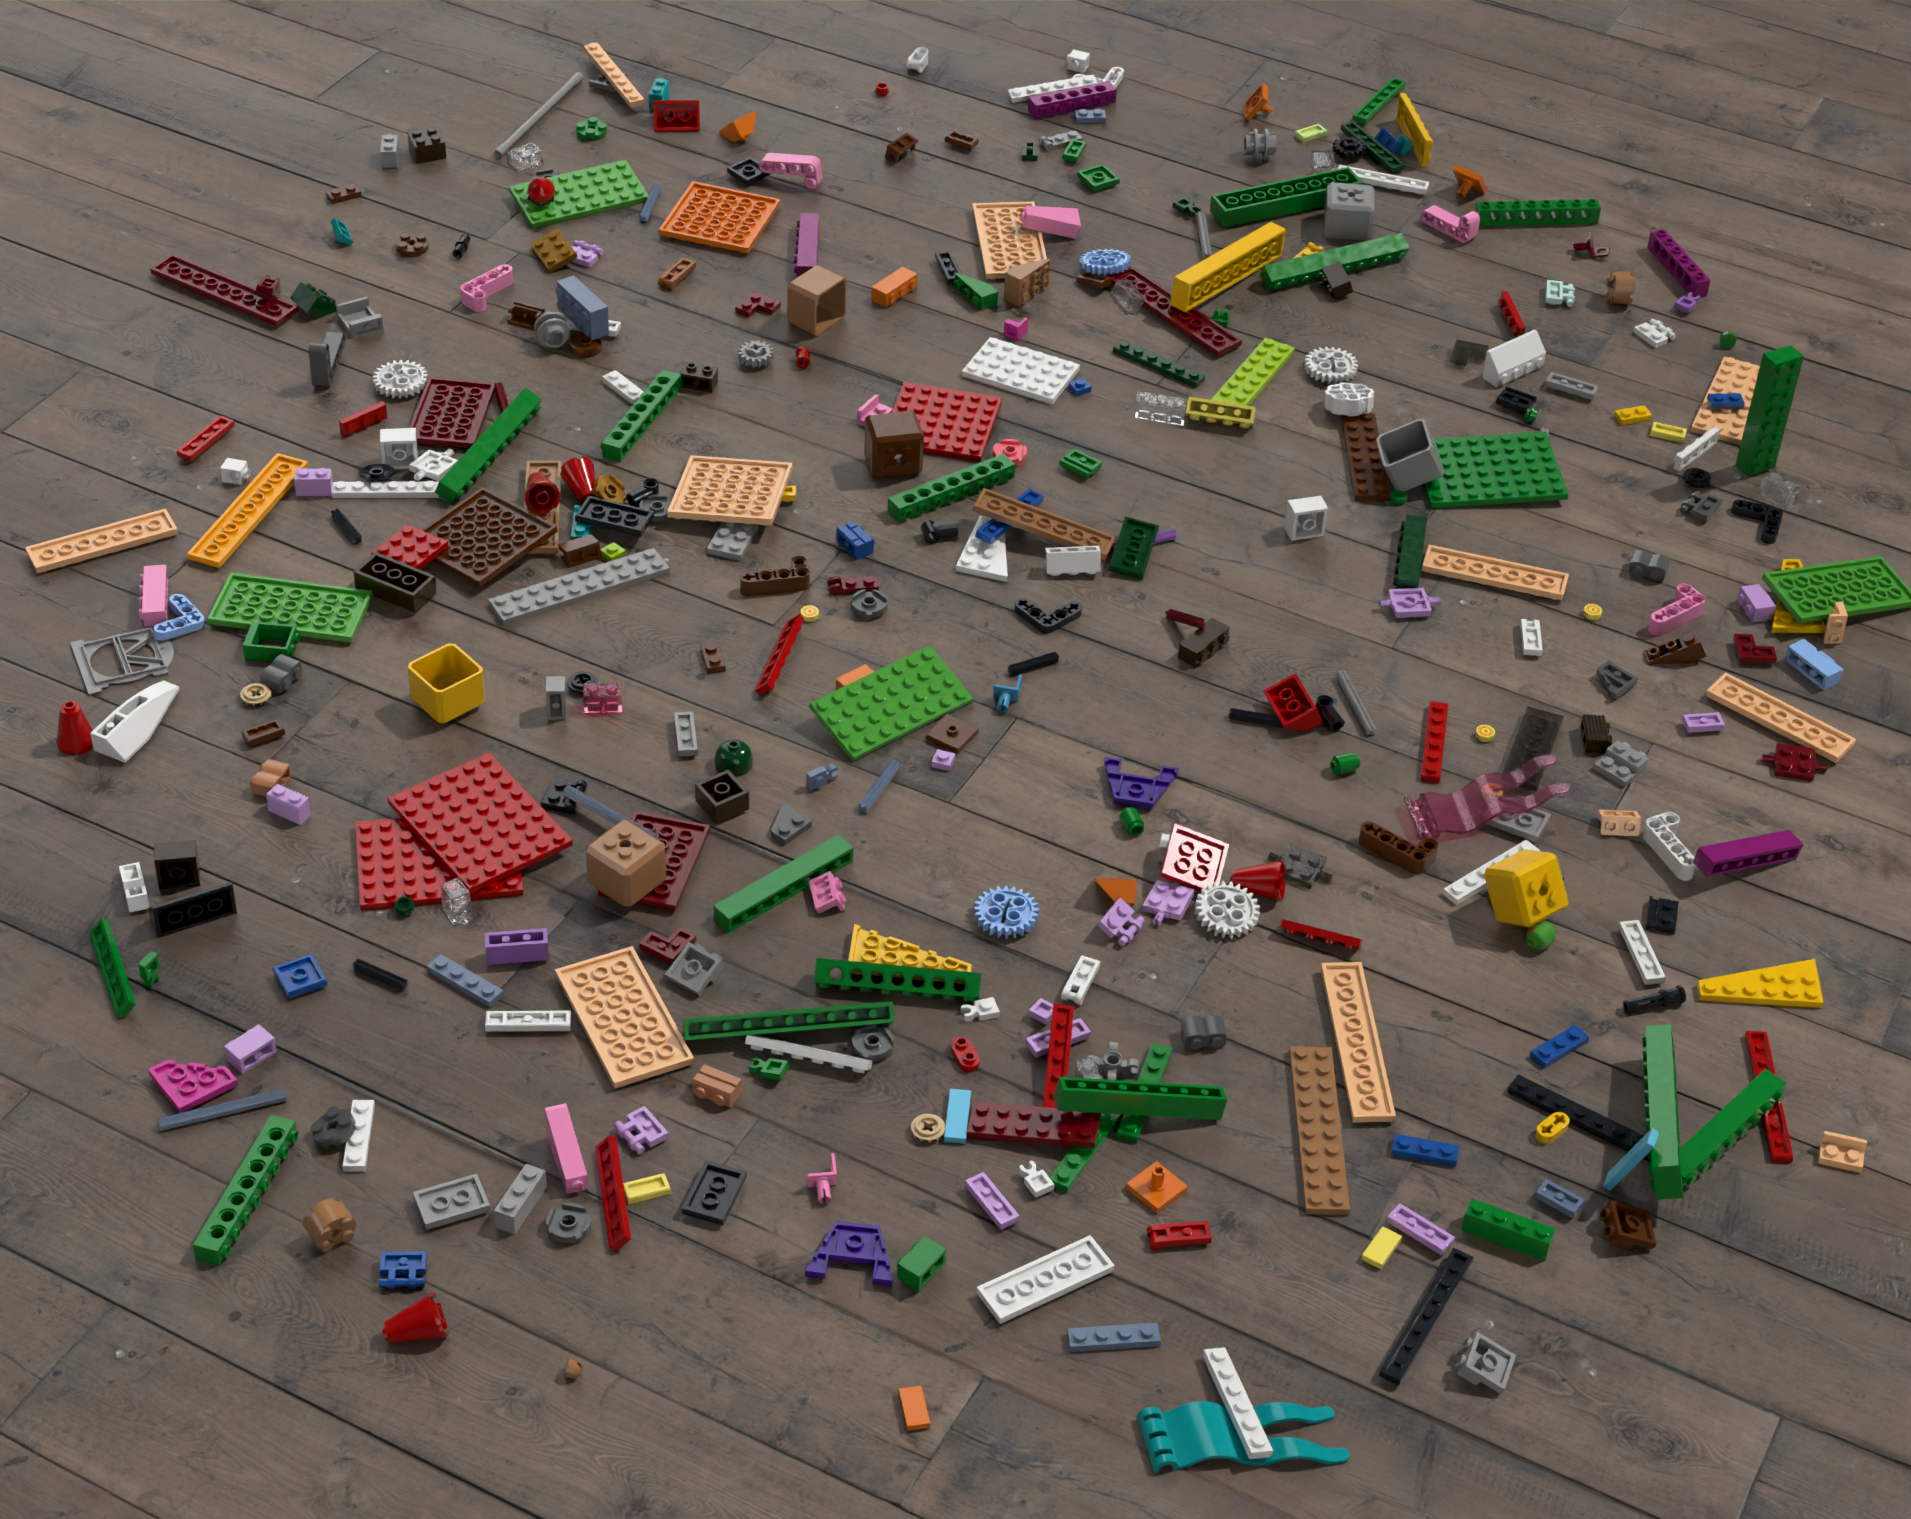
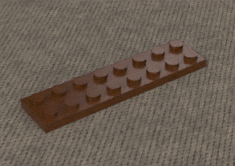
M1375 413L1361 414L1359 416L1341 415L1354 500L1389 501L1390 494L1386 472L1376 441L1379 433Z

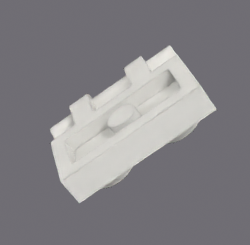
M1653 318L1649 324L1645 322L1634 327L1633 333L1654 348L1667 344L1668 338L1671 340L1676 338V334L1673 333L1672 329L1666 328L1661 321H1656Z

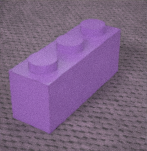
M547 928L485 933L487 965L549 960Z

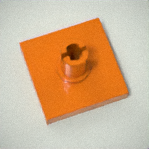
M1262 83L1244 102V119L1250 121L1259 110L1267 116L1273 110L1272 107L1266 104L1268 102V86L1265 83Z
M1455 165L1453 172L1458 184L1461 185L1457 194L1465 198L1469 190L1472 189L1485 195L1488 189L1483 176Z
M1157 1161L1126 1183V1189L1156 1214L1184 1195L1188 1190V1186Z

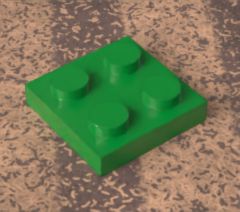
M1104 164L1077 172V177L1093 191H1099L1100 189L1120 184V178Z

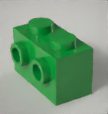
M924 1236L919 1242L913 1244L906 1256H902L897 1263V1278L919 1291L946 1263V1248Z

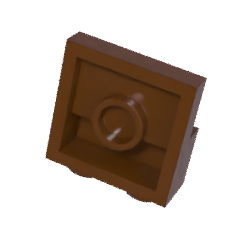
M1612 1200L1601 1210L1600 1220L1604 1221L1606 1227L1604 1236L1609 1239L1610 1245L1627 1250L1633 1245L1653 1249L1657 1245L1648 1210Z

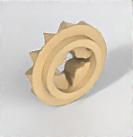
M262 683L247 685L241 690V700L246 705L252 704L254 707L256 704L262 706L263 702H268L269 698H271V689Z
M922 1114L912 1121L911 1131L914 1138H919L921 1142L928 1140L930 1143L932 1140L938 1141L940 1136H944L945 1123L934 1114ZM924 1127L932 1128V1132L929 1130L924 1131Z

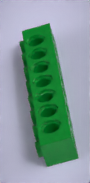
M1597 199L1476 202L1475 212L1480 217L1479 226L1598 224L1601 206Z
M662 370L655 377V380L648 385L645 392L640 395V398L633 403L630 410L618 421L615 428L602 440L600 446L602 457L619 462L626 457L682 388L681 374Z
M1005 454L998 455L888 497V512L898 522H902L980 492L984 488L987 489L1015 478L1016 464Z
M816 958L814 983H819V987L831 988V984L839 985V989L851 990L852 986L860 987V991L872 992V988H878L880 993L892 994L893 990H900L901 995L913 996V992H921V997L934 998V994H942V999L954 1000V996H963V1001L974 1002L975 998H980L982 973ZM835 968L840 969L842 972L839 980H834L831 977V971ZM855 970H859L862 973V979L859 982H854L851 978V974ZM875 972H880L883 975V980L880 984H875L872 981V975ZM895 974L903 976L904 981L902 985L896 986L893 984L892 978ZM916 976H921L924 979V985L920 988H916L913 985V979ZM936 978L944 980L945 986L943 989L937 990L934 988L933 982ZM959 979L965 982V989L961 992L954 989V983Z
M274 1115L269 1117L193 1243L195 1259L220 1266L224 1258L229 1256L234 1241L239 1239L241 1230L245 1224H248L253 1209L258 1207L262 1194L268 1190L272 1177L277 1175L282 1160L287 1158L291 1145L296 1143L299 1132L296 1129V1122L294 1120Z

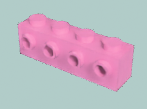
M166 565L144 566V573L140 574V595L143 597H139L140 608H142L139 609V619L143 620L144 627H154L158 623L167 621L169 578Z

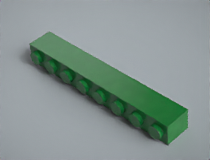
M839 835L828 839L823 844L781 866L772 873L765 875L758 881L749 884L744 889L719 901L714 905V920L728 933L734 931L810 887V880L829 871L833 874L852 863L854 847Z
M1767 1069L1763 1070L1680 1148L1683 1189L1688 1185L1692 1186L1700 1173L1704 1174L1713 1161L1717 1162L1726 1149L1730 1150L1739 1137L1743 1138L1750 1126H1755L1764 1113L1768 1114L1776 1102L1779 1103L1786 1095L1784 1090L1787 1082Z
M1059 1077L1054 1093V1101L1058 1111L1144 1115L1148 1117L1161 1116L1167 1118L1221 1120L1227 1103V1097L1222 1086Z

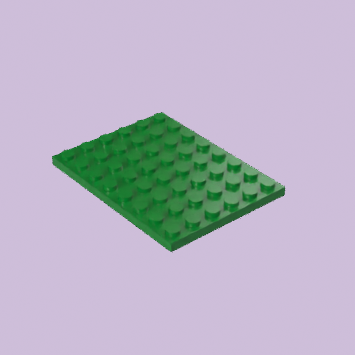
M1546 432L1434 439L1445 472L1442 477L1424 484L1431 508L1568 500V491Z

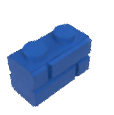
M852 521L837 527L836 540L856 560L871 555L874 552V539L871 535L868 536L862 526H858Z

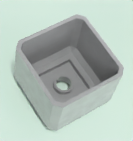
M1333 182L1327 185L1324 207V236L1327 238L1363 241L1371 238L1375 210L1374 188L1371 185Z
M1424 419L1412 421L1381 434L1376 439L1383 466L1395 490L1405 492L1443 476L1445 471L1440 454Z

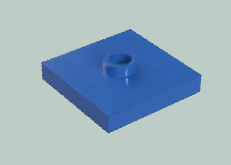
M312 954L272 967L273 973L288 999L328 985L327 979Z

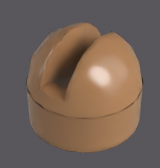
M569 1358L564 1377L577 1378L582 1373V1364L577 1360Z

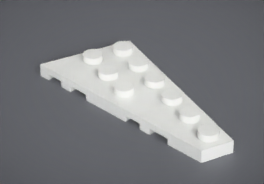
M980 515L957 562L956 571L1007 582L1005 533L991 544L976 538V531L992 519Z

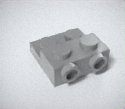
M1617 740L1607 748L1606 754L1594 764L1593 769L1625 788L1646 770L1649 758H1647L1644 752H1637L1632 749L1627 742L1622 743Z
M688 942L665 975L668 979L700 996L709 982L714 983L725 966L722 962L723 959L718 954H710L700 944L694 945Z
M1476 1332L1471 1338L1467 1337L1461 1346L1464 1354H1461L1456 1361L1455 1366L1459 1368L1457 1374L1476 1386L1482 1382L1496 1392L1502 1393L1505 1390L1516 1355L1481 1333Z

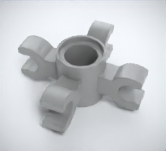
M1110 1042L1109 1052L1104 1055V1058L1088 1055L1086 1071L1096 1072L1100 1070L1107 1080H1116L1120 1077L1121 1072L1136 1076L1138 1060H1122L1121 1054L1118 1053V1043Z

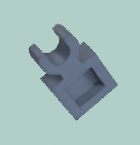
M832 763L826 768L821 766L807 772L806 787L808 790L813 791L826 785L828 779H836L838 775L834 771L838 770V767Z

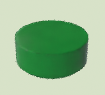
M1731 331L1722 333L1719 338L1720 344L1724 348L1733 347L1737 341L1736 335Z
M1395 490L1390 494V502L1394 505L1402 506L1407 503L1408 496L1404 491Z

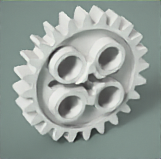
M1327 346L1325 349L1319 347V351L1313 349V352H1309V355H1306L1304 370H1307L1306 373L1310 374V377H1316L1315 380L1321 379L1322 383L1327 381L1328 384L1331 382L1337 384V381L1343 383L1344 380L1349 382V378L1353 379L1356 376L1358 361L1355 360L1356 357H1352V353L1346 354L1347 350L1341 351V348L1335 350L1334 347L1329 349Z
M394 360L393 364L387 362V366L381 365V368H377V372H374V376H372L376 391H380V394L385 393L386 397L392 395V398L398 396L399 399L402 396L408 398L409 394L415 396V392L420 394V390H424L428 380L425 367H421V364L416 365L415 362L409 363V360L405 363L402 360L399 363Z
M1222 881L1220 886L1217 882H1214L1213 887L1208 884L1206 889L1202 888L1201 893L1197 896L1194 907L1196 908L1195 914L1198 915L1197 921H1202V927L1208 926L1207 932L1214 930L1215 936L1221 933L1222 938H1224L1228 934L1230 939H1232L1233 934L1240 938L1241 933L1247 935L1249 930L1253 931L1254 925H1257L1259 919L1260 905H1256L1257 899H1252L1253 893H1246L1247 888L1241 890L1240 884L1234 887L1232 882L1226 885Z

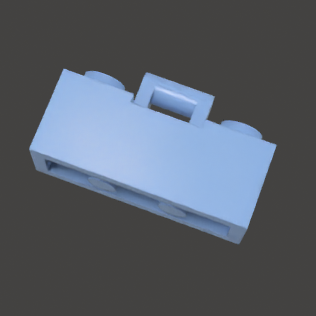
M1805 639L1788 646L1785 661L1822 690H1826L1840 682L1843 668L1837 665L1823 651L1818 652L1817 648Z

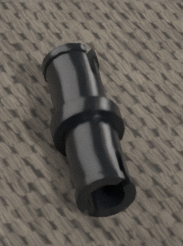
M462 234L460 240L456 242L455 250L453 251L455 258L457 255H459L458 259L462 258L463 253L467 251L468 243L471 240L469 235L464 238L465 234Z

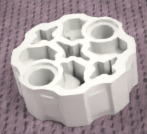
M1339 383L1328 386L1325 391L1324 408L1333 414L1359 416L1370 413L1373 408L1374 390L1366 385Z

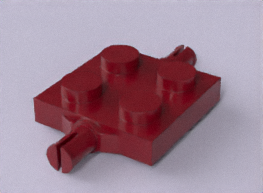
M1777 743L1774 756L1762 754L1761 762L1773 763L1775 776L1813 781L1815 770L1827 772L1828 763L1816 761L1814 748Z

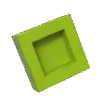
M614 542L600 549L601 556L609 562L626 556V551Z

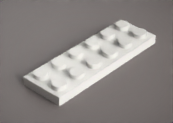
M1089 1235L978 1286L976 1293L999 1324H1002L1113 1272L1115 1265L1092 1236Z

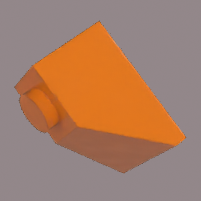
M756 111L731 122L721 129L719 133L734 143L739 140L744 142L749 139L748 135L753 133L757 115Z
M1094 878V882L1114 903L1121 898L1130 907L1131 903L1136 904L1137 879Z

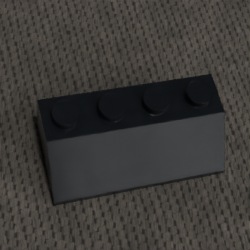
M232 882L149 907L150 922L157 937L160 938L236 914L237 909Z

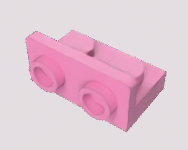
M875 394L858 409L857 424L865 427V419L869 415L892 413L893 409L880 404L879 395Z
M829 871L809 881L815 909L818 913H822L834 906H838L841 912L845 910L844 902H846V899L840 890L842 884L838 877H834Z

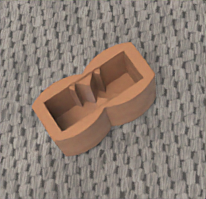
M268 759L261 765L259 772L251 778L250 785L253 793L267 797L266 794L275 785L285 786L292 776L291 764Z

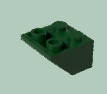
M300 282L290 297L306 313L318 319L337 312L336 301L329 296L327 297V293L322 289L316 290V287L310 283L306 285Z

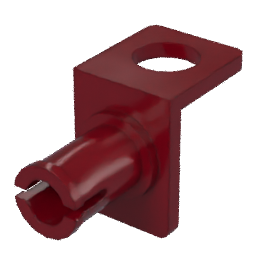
M1589 232L1587 241L1573 242L1574 252L1588 250L1590 258L1609 256V246L1594 248L1592 232Z

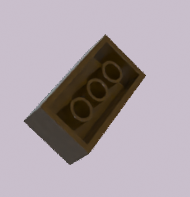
M377 552L353 571L355 589L371 590L373 596L414 613L437 593L434 575Z

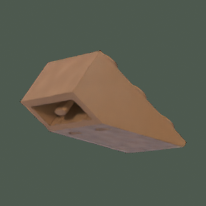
M1050 259L1016 265L1005 272L1004 300L1019 307L1049 287Z

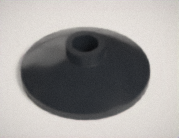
M386 464L367 465L359 470V476L362 479L372 482H382L394 475V468Z

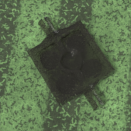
M1292 844L1289 845L1282 856L1272 852L1268 856V860L1284 862L1286 869L1284 880L1309 889L1319 879L1328 882L1332 881L1333 874L1323 871L1327 859L1325 856Z

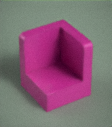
M1025 317L1020 323L1007 319L1004 322V336L1018 341L1028 332L1029 319Z

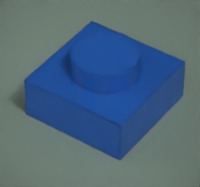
M1084 378L1071 381L1068 385V388L1076 396L1089 393L1092 390V386Z

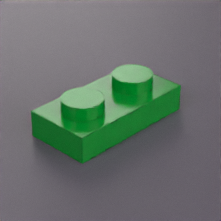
M1072 139L1065 149L1062 159L1069 162H1077L1086 148V142Z

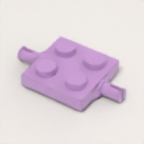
M1424 588L1389 589V599L1379 600V607H1391L1395 618L1431 616L1432 610L1430 605H1440L1441 600L1440 597H1429L1425 593Z
M1157 880L1143 904V911L1155 915L1152 922L1154 925L1157 924V926L1161 924L1164 918L1181 920L1194 897V889L1184 887L1176 882L1172 884Z

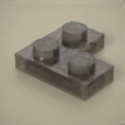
M1456 340L1450 363L1466 366L1469 357L1485 360L1489 346Z

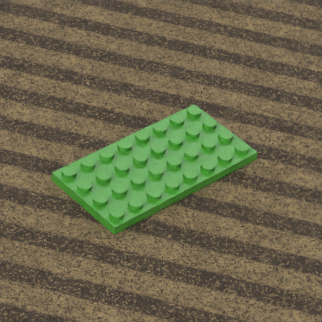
M626 160L546 177L554 184L556 193L554 194V202L545 206H538L527 199V190L530 182L509 186L510 194L532 229L644 203L648 197V193Z
M1882 556L1766 572L1762 576L1763 581L1799 624L1828 620L1831 610L1834 609L1835 602H1843L1848 616L1911 607L1910 588Z
M230 573L207 620L208 624L242 629H249L252 621L296 625L297 633L303 637L352 643L372 600L373 592L371 590Z
M929 645L811 702L809 708L853 762L944 717L946 714H950L972 703L974 698Z

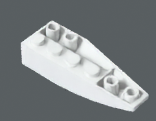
M163 680L125 701L90 733L94 751L126 763L149 741L178 693L179 686Z

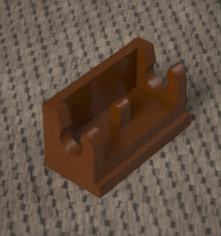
M905 133L887 145L885 158L888 160L893 155V163L896 162L899 155L908 149L913 151L918 140Z
M514 300L508 309V313H511V315L508 317L507 323L534 330L536 320L540 317L541 313H545V309Z
M591 534L558 544L560 551L564 555L561 558L568 568L601 558L599 541Z

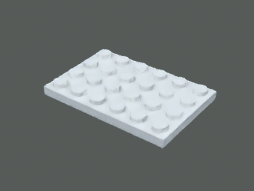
M990 337L962 370V377L1053 405L1069 382L1079 372L1080 364Z

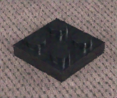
M752 157L727 167L728 174L746 185L771 175V173L761 171L759 168L760 162Z

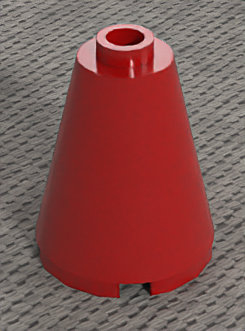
M581 456L582 459L574 457L566 461L561 466L560 473L562 480L582 504L588 496L595 497L592 494L596 480L594 464L590 458Z
M532 473L528 477L525 491V503L528 508L537 514H547L550 510L556 508L560 502V492L557 486L542 473Z
M67 701L60 706L56 739L57 747L64 754L74 752V755H80L88 752L93 748L90 734L93 729L79 703Z
M1276 861L1235 869L1234 873L1230 875V882L1233 883L1234 887L1240 884L1241 890L1247 888V893L1278 901L1283 899L1285 894V864L1283 861Z
M433 1292L386 1320L384 1322L385 1327H382L384 1339L386 1341L390 1340L391 1344L447 1337L449 1332L444 1331V1328L448 1326L440 1302L435 1304L433 1299L437 1297L436 1293Z

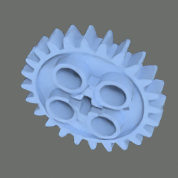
M1092 250V252H1087V254L1080 256V269L1086 271V273L1091 272L1098 275L1101 273L1104 275L1107 273L1111 275L1113 273L1118 274L1119 271L1124 272V270L1130 268L1131 257L1128 253H1124V251L1119 252V250Z
M997 886V890L994 891L989 888V893L983 892L982 896H978V901H975V921H978V927L983 926V931L990 930L989 935L997 933L998 938L1002 934L1006 939L1009 935L1016 938L1017 933L1024 936V931L1029 933L1030 927L1035 928V923H1038V903H1035L1034 897L1029 898V892L1023 894V889L1015 891V887H1013L1011 890H1008V887L1005 886L1001 890ZM1005 914H1006L1005 922L1002 923V922H1003V917H1004Z

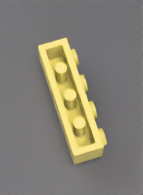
M1188 397L1186 415L1191 420L1199 421V418L1206 419V422L1209 423L1220 421L1223 422V425L1227 426L1239 424L1241 428L1253 427L1256 407L1196 397Z

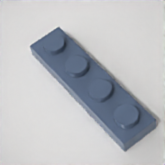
M442 954L427 965V972L489 1008L504 996L502 989Z
M1158 1323L1067 1328L1070 1352L1158 1347L1161 1343Z

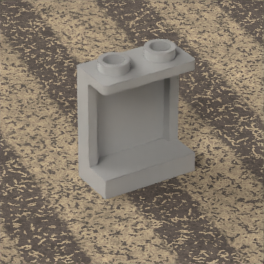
M367 297L336 305L337 318L352 339L384 330L381 314H375L372 311Z

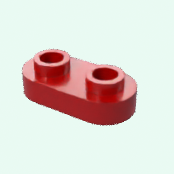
M966 1037L954 1038L951 1042V1053L960 1069L965 1072L978 1070L980 1057L970 1039Z

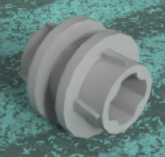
M1254 128L1251 133L1244 135L1245 155H1252V159H1256L1258 154H1262V158L1267 159L1268 155L1276 153V134L1269 133L1267 128H1264L1262 134H1258L1257 128Z
M557 312L541 313L534 324L537 338L540 344L545 347L558 348L563 346L570 335V329L564 316Z

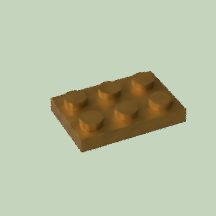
M558 228L530 244L533 251L550 273L578 257Z

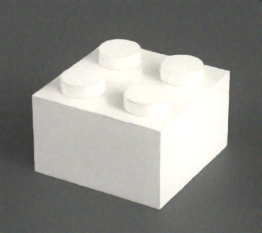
M416 428L380 429L382 464L389 465L394 469H409V464L418 458Z
M1322 496L1288 500L1284 529L1291 541L1324 536L1328 507Z

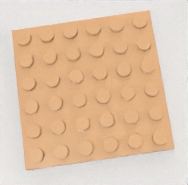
M691 455L667 511L668 517L708 520L711 522L722 521L727 523L761 524L763 526L772 525L793 470V463Z

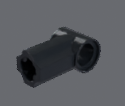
M647 478L643 481V486L626 494V500L629 505L635 507L642 500L643 502L647 500V496L659 494L658 480Z
M928 520L921 525L925 541L930 544L936 543L940 538L958 536L956 521L935 523L932 520Z
M1328 695L1318 696L1315 706L1329 730L1333 732L1339 731L1344 726L1345 721L1333 707V699Z

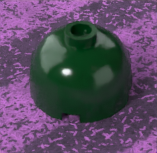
M728 740L717 748L715 767L718 772L721 773L729 770L732 774L742 776L752 769L753 755L750 747L745 742Z

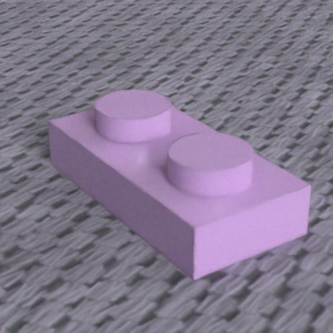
M1719 712L1683 715L1682 718L1688 733L1724 730L1725 726Z

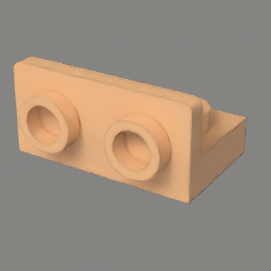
M1835 602L1834 609L1831 610L1823 639L1824 644L1842 643L1848 618L1843 602Z
M1598 810L1597 817L1601 822V835L1639 836L1641 817L1637 811Z
M1824 1131L1819 1147L1818 1164L1861 1173L1867 1140Z

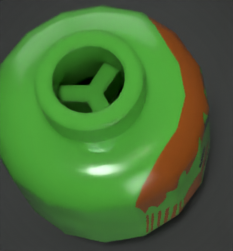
M1541 921L1527 929L1526 942L1531 948L1544 950L1555 941L1556 930L1550 922Z

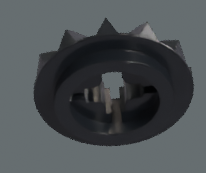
M1689 468L1684 472L1683 479L1685 483L1698 488L1699 486L1705 487L1709 485L1711 476L1703 469Z
M585 671L572 674L567 681L568 688L572 689L573 693L579 692L581 694L585 692L588 694L589 691H594L595 687L598 686L597 677Z

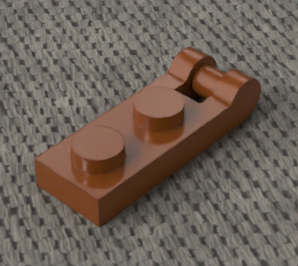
M682 257L659 277L658 285L667 286L669 289L674 290L676 284L696 268V262Z

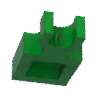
M150 951L140 960L138 966L140 977L144 980L145 987L152 989L153 981H160V977L157 975V971L160 969L158 954Z
M754 1058V1066L749 1065V1072L751 1074L761 1073L762 1078L778 1081L782 1080L789 1069L788 1061L768 1058L767 1062Z

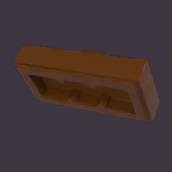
M954 130L945 136V142L968 150H972L979 142L978 138Z
M1084 272L1076 277L1077 283L1089 285L1092 288L1103 289L1112 283V278L1092 274L1091 272Z
M274 719L242 730L241 734L247 745L252 747L285 735V729L278 719Z

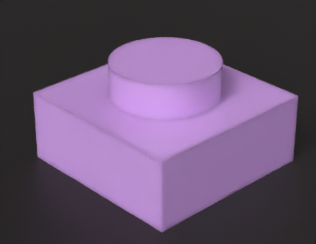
M937 749L931 767L950 771L955 761V753Z
M1040 998L1029 1009V1016L1046 1025L1052 1018L1053 1004Z

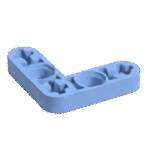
M173 594L169 597V607L178 618L156 624L154 626V638L167 640L200 630L204 627V616L184 595Z

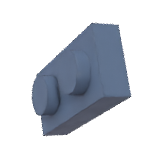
M1081 109L1075 110L1076 123H1106L1105 110Z
M1548 1179L1539 1187L1534 1197L1571 1218H1574L1585 1199Z

